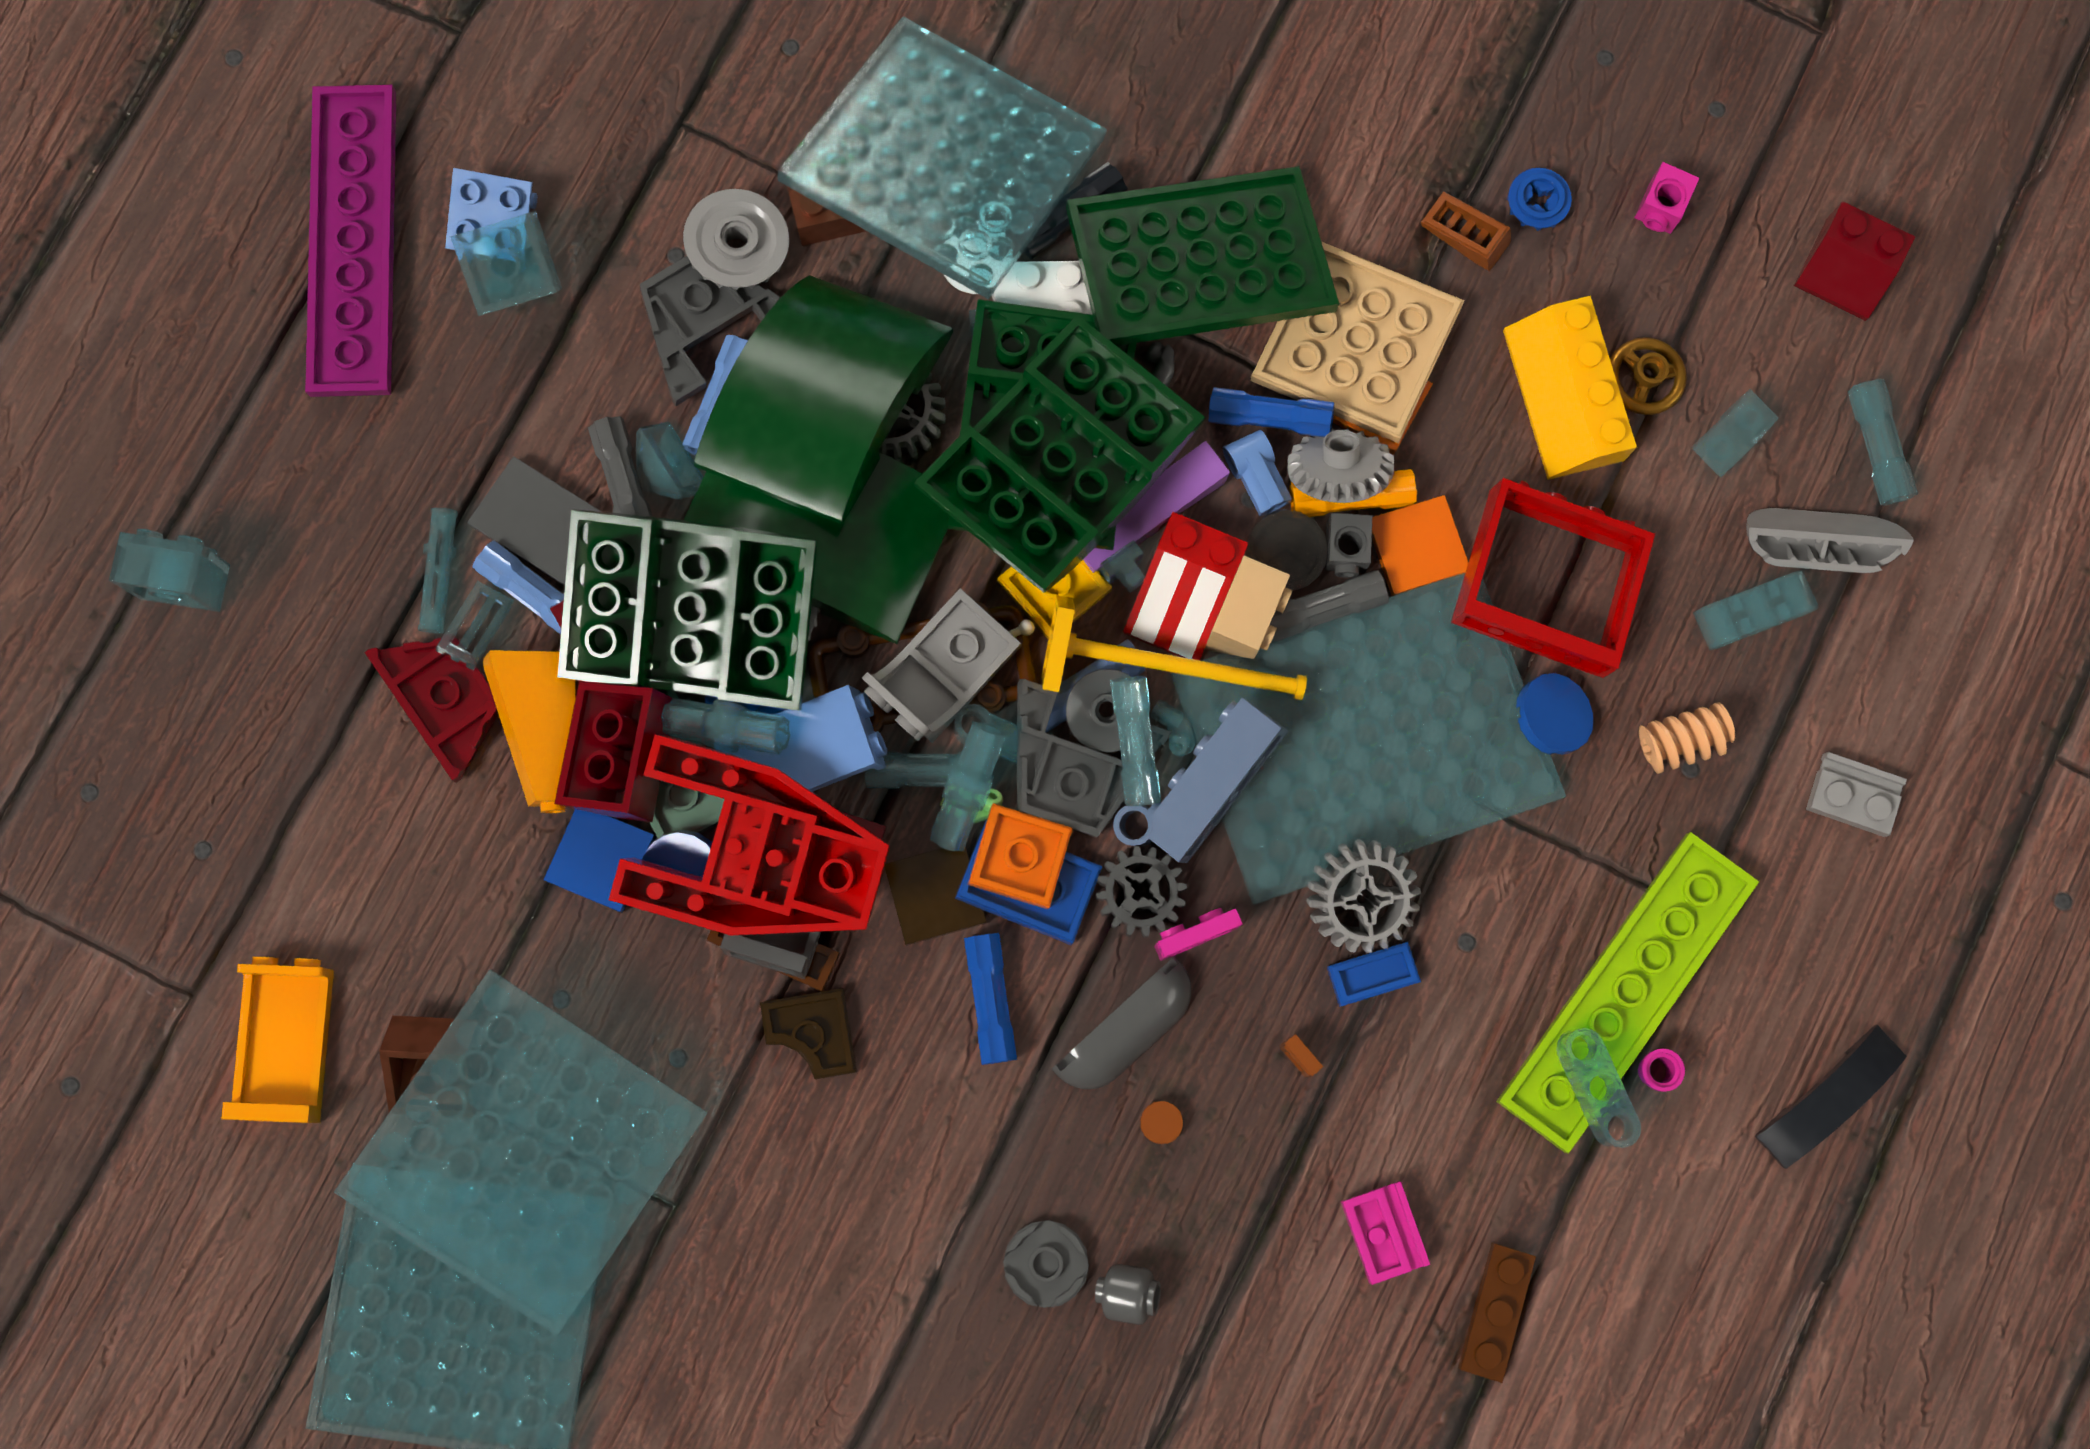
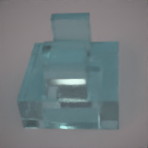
M1134 540L1101 562L1099 573L1109 584L1119 579L1130 593L1142 585L1145 578L1137 566L1142 562V550Z

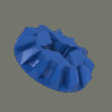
M1532 168L1522 172L1514 179L1506 200L1509 201L1510 215H1515L1520 220L1521 226L1528 225L1539 231L1543 228H1554L1566 217L1571 207L1572 196L1567 182L1558 173L1546 168ZM1534 192L1539 197L1551 195L1546 200L1543 209L1539 204L1527 206Z

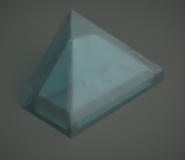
M670 422L641 427L636 432V473L642 490L674 499L694 496L701 484L703 475L695 467L694 460L689 452L684 449L685 447L682 445L681 439Z

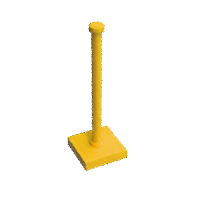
M1056 596L1042 670L1043 690L1059 692L1065 659H1072L1074 654L1293 694V699L1302 700L1304 697L1307 676L1298 674L1296 678L1076 638L1077 633H1071L1075 612L1073 598Z

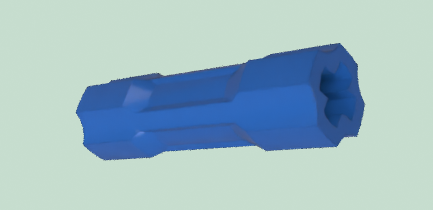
M1213 387L1208 422L1238 427L1248 424L1287 429L1300 435L1324 438L1332 429L1335 402L1312 399L1294 401L1254 396L1241 390Z
M999 933L964 938L978 1023L977 1035L982 1065L1017 1060L1003 975L1004 963Z

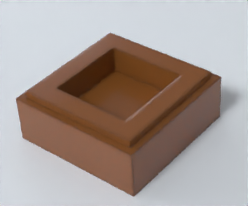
M1296 1034L1289 1036L1280 1044V1049L1304 1077H1312L1324 1067Z

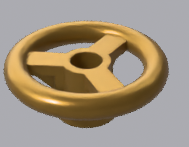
M1636 338L1622 344L1610 358L1623 404L1627 410L1643 415L1658 414L1670 409L1681 398L1686 386V368L1680 355L1667 343L1654 338ZM1637 350L1655 351L1644 354L1641 358L1634 353ZM1622 361L1634 372V381L1637 386L1633 398L1624 391L1619 381V368ZM1643 370H1650L1654 378L1645 376ZM1674 378L1673 387L1666 397L1657 402L1645 403L1648 392L1652 387L1660 385L1665 379Z

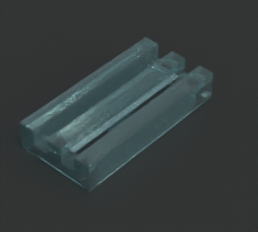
M477 581L439 641L436 651L442 655L446 652L451 655L452 660L458 663L461 660L466 663L467 668L474 670L513 607L514 600ZM480 595L488 597L459 645L452 644V640ZM496 602L501 604V607L472 654L467 652L468 646Z

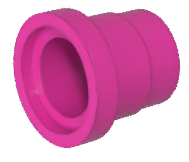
M1656 1049L1646 1054L1638 1066V1075L1641 1081L1651 1089L1667 1092L1676 1089L1682 1083L1685 1076V1067L1680 1056L1674 1051ZM1655 1059L1660 1060L1666 1068L1665 1078L1661 1082L1655 1081L1650 1074V1066Z

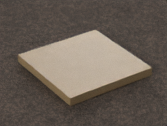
M1322 242L1339 301L1337 311L1277 321L1251 375V381L1294 400L1312 399L1335 402V416L1399 444L1462 309L1464 300Z

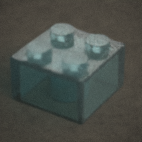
M536 211L450 237L478 316L554 294L562 289Z
M137 529L136 534L120 532L109 581L141 600L220 612L230 564L217 556V550L205 547L204 541L201 539L179 535L177 541L163 539V534L156 531Z

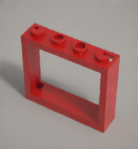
M1502 478L1489 491L1451 623L1604 678L1619 669L1655 533L1634 526V521H1620L1606 516L1605 512L1593 506L1582 507L1568 502L1567 498L1559 493H1544L1530 488L1529 484L1523 480L1517 483ZM1503 507L1625 552L1600 645L1476 600Z

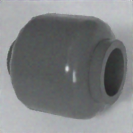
M1115 1264L1108 1270L1106 1277L1098 1278L1095 1288V1302L1102 1304L1103 1314L1108 1320L1142 1325L1148 1320L1149 1316L1157 1314L1161 1296V1284L1159 1281L1154 1280L1153 1273L1149 1269Z

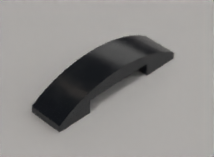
M1874 1025L1845 1052L1847 1056L1791 1108H1784L1755 1135L1758 1141L1783 1168L1786 1169L1839 1128L1884 1085L1907 1056L1879 1025Z

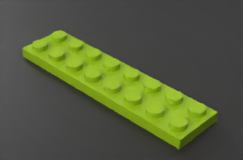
M1692 832L1685 834L1496 1102L1561 1151L1570 1153L1759 881Z

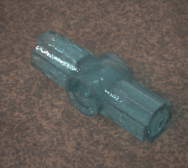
M673 698L669 704H665L661 716L663 732L668 736L701 741L709 747L731 753H736L739 748L780 755L781 751L787 748L791 736L789 731L790 721L784 716L749 711V709L742 705L725 700H714L712 705Z
M972 721L958 762L953 763L942 793L944 800L931 830L930 840L940 847L951 851H964L978 811H982L994 779L992 773L1006 738V733L995 726L984 722Z

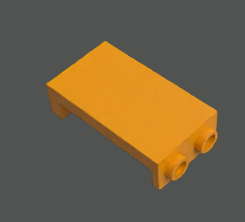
M252 957V964H238L237 973H242L244 979L232 1101L223 1102L221 1119L320 1123L334 970L320 967L321 960L295 958L294 966H279V958Z

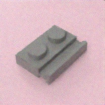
M1830 752L1822 754V763L1820 770L1817 771L1806 810L1882 837L1890 836L1902 798L1900 794L1907 779Z

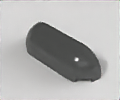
M1176 956L1171 958L1052 1068V1071L1065 1083L1080 1089H1097L1113 1082L1172 1028L1188 1009L1191 1000V981L1183 964Z

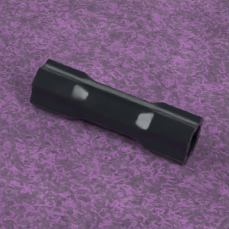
M1107 162L1085 177L1078 187L1045 210L1033 213L1013 227L1011 234L1023 254L1033 259L1053 245L1060 235L1071 228L1066 211L1067 200L1128 191V188L1117 168Z

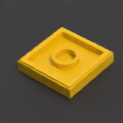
M1084 560L1045 593L1012 566L997 578L998 583L1047 639L1049 638L1057 595L1073 598L1075 608L1073 622H1075L1112 591V586L1099 571L1093 573Z

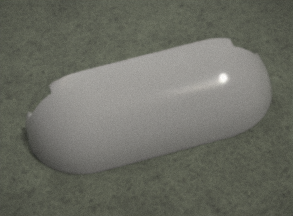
M1766 508L1749 514L1746 523L1747 537L1752 549L1766 563L1780 567L1874 573L1881 571V566L1893 561L1901 553L1905 556L1914 541L1907 530L1893 522L1878 517L1858 514Z

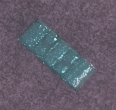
M1799 570L1709 604L1695 611L1693 615L1707 647L1711 651L1815 611L1819 606L1803 570Z
M1587 1028L1565 1032L1557 1041V1055L1594 1137L1599 1143L1607 1147L1625 1148L1633 1145L1641 1134L1640 1120L1602 1038L1597 1032ZM1577 1036L1583 1038L1588 1044V1055L1583 1060H1579L1572 1053V1042ZM1596 1076L1602 1078L1607 1087L1606 1094L1601 1100L1594 1098L1590 1092V1082ZM1615 1116L1619 1117L1625 1126V1132L1619 1140L1612 1138L1608 1130V1124Z

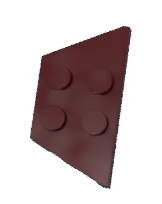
M456 636L436 638L432 642L422 643L416 641L403 643V646L387 649L371 648L364 653L451 780L455 783L460 781L499 715L487 679Z

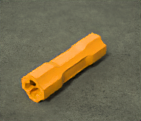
M1412 469L1394 471L1391 482L1383 491L1371 498L1350 503L1322 501L1306 495L1292 482L1289 486V493L1292 497L1290 503L1291 513L1296 518L1323 516L1330 512L1378 507L1382 509L1407 507L1413 505L1417 499L1415 476Z

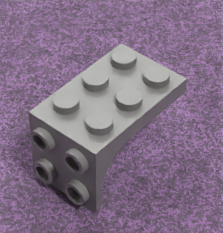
M960 588L888 665L875 674L871 675L867 672L862 677L869 685L864 692L886 713H889L893 708L896 709L900 715L895 721L917 741L925 736L933 743L1020 649L1022 644Z

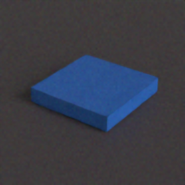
M575 809L544 877V881L623 913L626 905L609 900L619 860L632 857L642 860L649 846L655 841L656 836L610 816Z

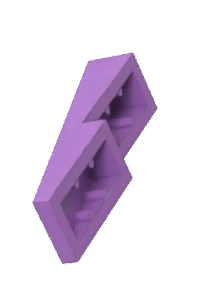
M1207 441L1167 468L1136 505L1116 525L1113 550L1094 548L1083 559L1093 573L1101 570L1157 533L1160 526L1169 521L1172 511L1180 514L1225 484L1230 471Z

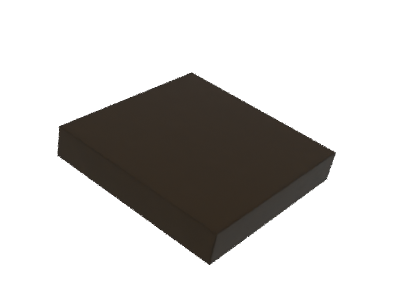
M965 842L885 864L888 882L906 946L987 924L982 909L955 899L970 861Z

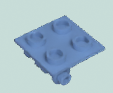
M453 168L445 248L524 262L530 209L536 208L538 199L537 193L532 192L533 182Z

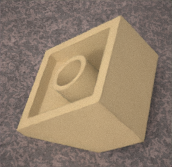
M1243 556L1205 649L1251 659L1255 658L1259 648L1267 651L1277 627L1270 625L1275 610L1281 613L1284 612L1293 591L1286 588L1290 574Z

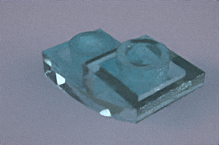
M1751 389L1719 417L1721 420L1691 447L1720 478L1779 419Z

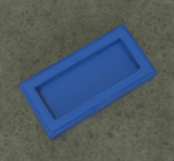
M1408 942L1327 967L1339 1007L1421 982Z

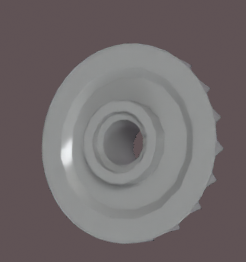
M726 189L708 195L691 210L684 226L683 241L685 253L693 269H696L704 280L716 283L719 288L722 286L732 287L736 291L742 287L753 289L755 285L761 282L767 283L774 273L779 272L782 263L787 257L789 232L784 217L771 201L752 191ZM732 239H740L746 245L741 248H732L727 242Z
M1332 428L1331 432L1324 438L1306 436L1302 438L1301 444L1293 445L1292 453L1288 455L1287 471L1291 482L1308 496L1334 503L1357 502L1377 495L1389 485L1394 475V455L1389 453L1388 445L1379 443V439L1376 436L1366 438L1364 431L1353 433L1349 428L1346 430H1334Z

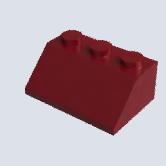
M579 681L554 804L615 818L653 822L661 781L643 776L654 735L670 736L676 699L653 688Z

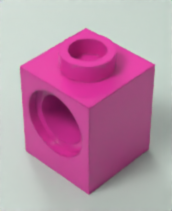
M1662 162L1652 177L1634 218L1642 221L1647 228L1653 231H1665L1671 234L1683 217L1699 177ZM1662 196L1669 199L1672 207L1663 205L1658 197Z

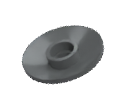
M1101 669L1085 675L1074 685L1066 703V718L1071 732L1083 745L1095 751L1115 752L1132 745L1142 735L1148 723L1149 703L1142 686L1133 677L1119 670ZM1108 701L1114 704L1115 709L1110 716H1103L1099 713V706L1103 702Z

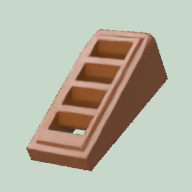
M1444 191L1421 221L1422 227L1488 271L1493 268L1511 242L1510 227ZM1451 209L1454 214L1444 226L1439 223L1448 210ZM1465 219L1467 222L1460 232H1455L1454 230L1461 220ZM1478 228L1481 231L1473 241L1468 239L1474 230ZM1489 237H1491L1492 240L1489 242L1486 248H1484V244L1487 242Z

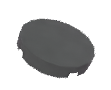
M1050 1220L1031 1222L1018 1230L1008 1243L1003 1260L1005 1278L1013 1293L1027 1304L1043 1308L1061 1306L1074 1298L1085 1284L1089 1267L1087 1250L1078 1234L1065 1224Z

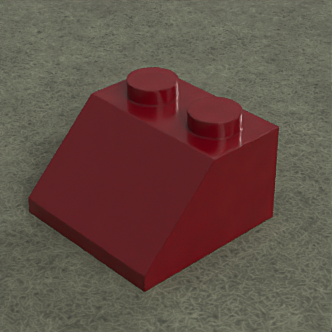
M1842 201L1826 219L1794 286L1866 321L1899 272L1915 236Z

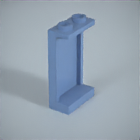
M850 685L802 703V708L799 711L787 709L712 739L714 749L780 769L812 792L868 769L881 770L886 768L883 756L887 755V748L881 734L878 731L874 732L870 717L874 716L871 701L865 692L861 693Z

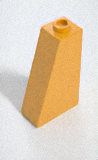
M490 650L483 658V667L528 807H540L541 813L566 812V807L554 803L576 699L575 680L557 677L559 652Z

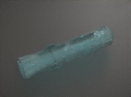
M431 508L428 543L423 546V554L427 555L420 621L417 629L421 632L443 634L445 632L444 622L449 592L451 560L456 558L457 548L453 547L458 513L452 509Z

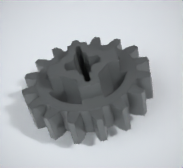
M1134 846L1132 857L1129 858L1122 850L1117 853L1119 864L1115 865L1107 861L1104 865L1105 869L1110 873L1109 877L1098 876L1097 883L1104 886L1105 891L1096 893V900L1106 901L1107 903L1100 911V914L1102 916L1113 914L1115 917L1111 925L1113 929L1119 927L1121 923L1127 925L1126 936L1129 937L1135 928L1141 929L1143 938L1149 937L1150 927L1152 926L1159 933L1165 931L1163 920L1166 918L1175 923L1178 916L1172 910L1173 907L1184 908L1186 903L1183 899L1177 897V893L1187 889V884L1176 883L1175 880L1182 873L1181 868L1170 870L1167 866L1170 863L1171 856L1167 855L1161 861L1156 859V848L1154 847L1150 849L1147 856L1141 854L1139 846ZM1133 865H1147L1151 867L1146 873L1137 874L1126 869ZM1163 876L1169 888L1168 902L1159 893L1158 883ZM1114 882L1123 889L1124 901L1119 908L1113 896ZM1143 883L1148 884L1150 888L1147 894L1151 899L1147 900L1143 897L1139 901L1134 900L1132 896L1135 890L1131 885L1135 884L1140 887ZM1149 910L1157 915L1144 920L1131 918L1135 911Z

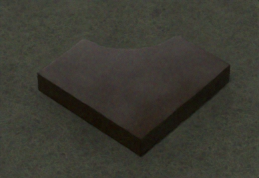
M843 988L760 1002L766 1045H784L797 1051L809 1064L815 1080L857 1073Z

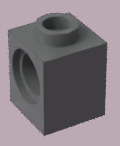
M1331 513L1326 523L1324 570L1335 571V576L1343 578L1358 577L1359 573L1366 572L1371 564L1373 515ZM1343 539L1353 541L1358 548V553L1354 555L1343 553L1338 546V541Z

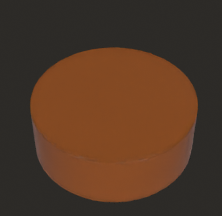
M1158 1101L1151 1103L1141 1114V1131L1153 1143H1170L1182 1131V1115L1178 1108L1169 1102Z

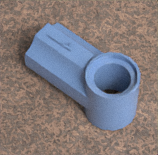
M1258 430L1223 447L1224 457L1229 469L1236 479H1241L1260 517L1272 514L1291 503L1292 497L1274 464L1275 455L1272 446L1262 430Z

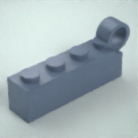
M1241 698L1238 703L1232 701L1221 713L1219 721L1222 724L1214 735L1207 734L1194 749L1193 754L1197 757L1186 770L1182 767L1172 777L1168 784L1171 791L1162 803L1157 800L1150 808L1144 805L1130 804L1117 812L1113 822L1117 838L1130 846H1145L1153 841L1177 862L1188 863L1285 737L1288 730L1251 701ZM1139 811L1145 815L1148 821V828L1144 836L1139 839H1133L1127 834L1125 823L1129 815Z

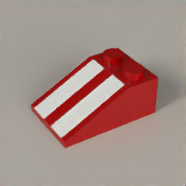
M1172 511L1123 633L1179 657L1200 661L1249 543Z

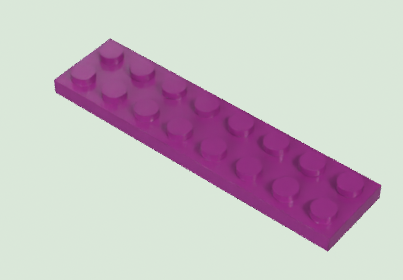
M393 85L312 87L305 392L310 397L391 395L396 90Z

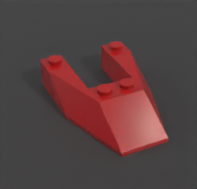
M654 735L643 776L724 799L703 877L634 857L621 858L610 892V901L730 936L866 930L868 928L889 853V844L780 769L671 736Z

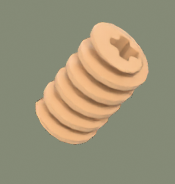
M1717 702L1712 704L1709 709L1700 707L1694 713L1683 712L1679 714L1678 719L1674 716L1664 718L1662 723L1657 720L1648 723L1647 728L1640 725L1639 740L1646 760L1652 765L1654 771L1660 774L1664 772L1663 760H1667L1673 770L1679 768L1680 755L1683 756L1688 765L1695 763V751L1699 752L1703 760H1709L1711 758V746L1714 747L1718 755H1725L1727 752L1726 742L1733 743L1735 740V728L1727 709L1723 704Z

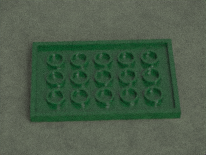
M1300 166L1067 200L1066 211L1096 330L1116 346L1337 311L1339 301Z

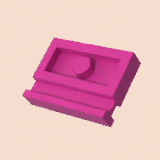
M1218 908L1199 916L1200 924L1185 930L1184 925L1180 924L1161 932L1162 940L1158 941L1154 946L1160 961L1238 929L1243 923L1237 910L1233 909L1224 913L1222 908Z
M1401 1181L1340 1201L1369 1284L1373 1285L1408 1273L1414 1269L1430 1265Z

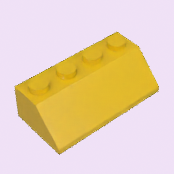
M1591 296L1550 305L1505 327L1503 333L1547 480L1625 461L1637 446Z

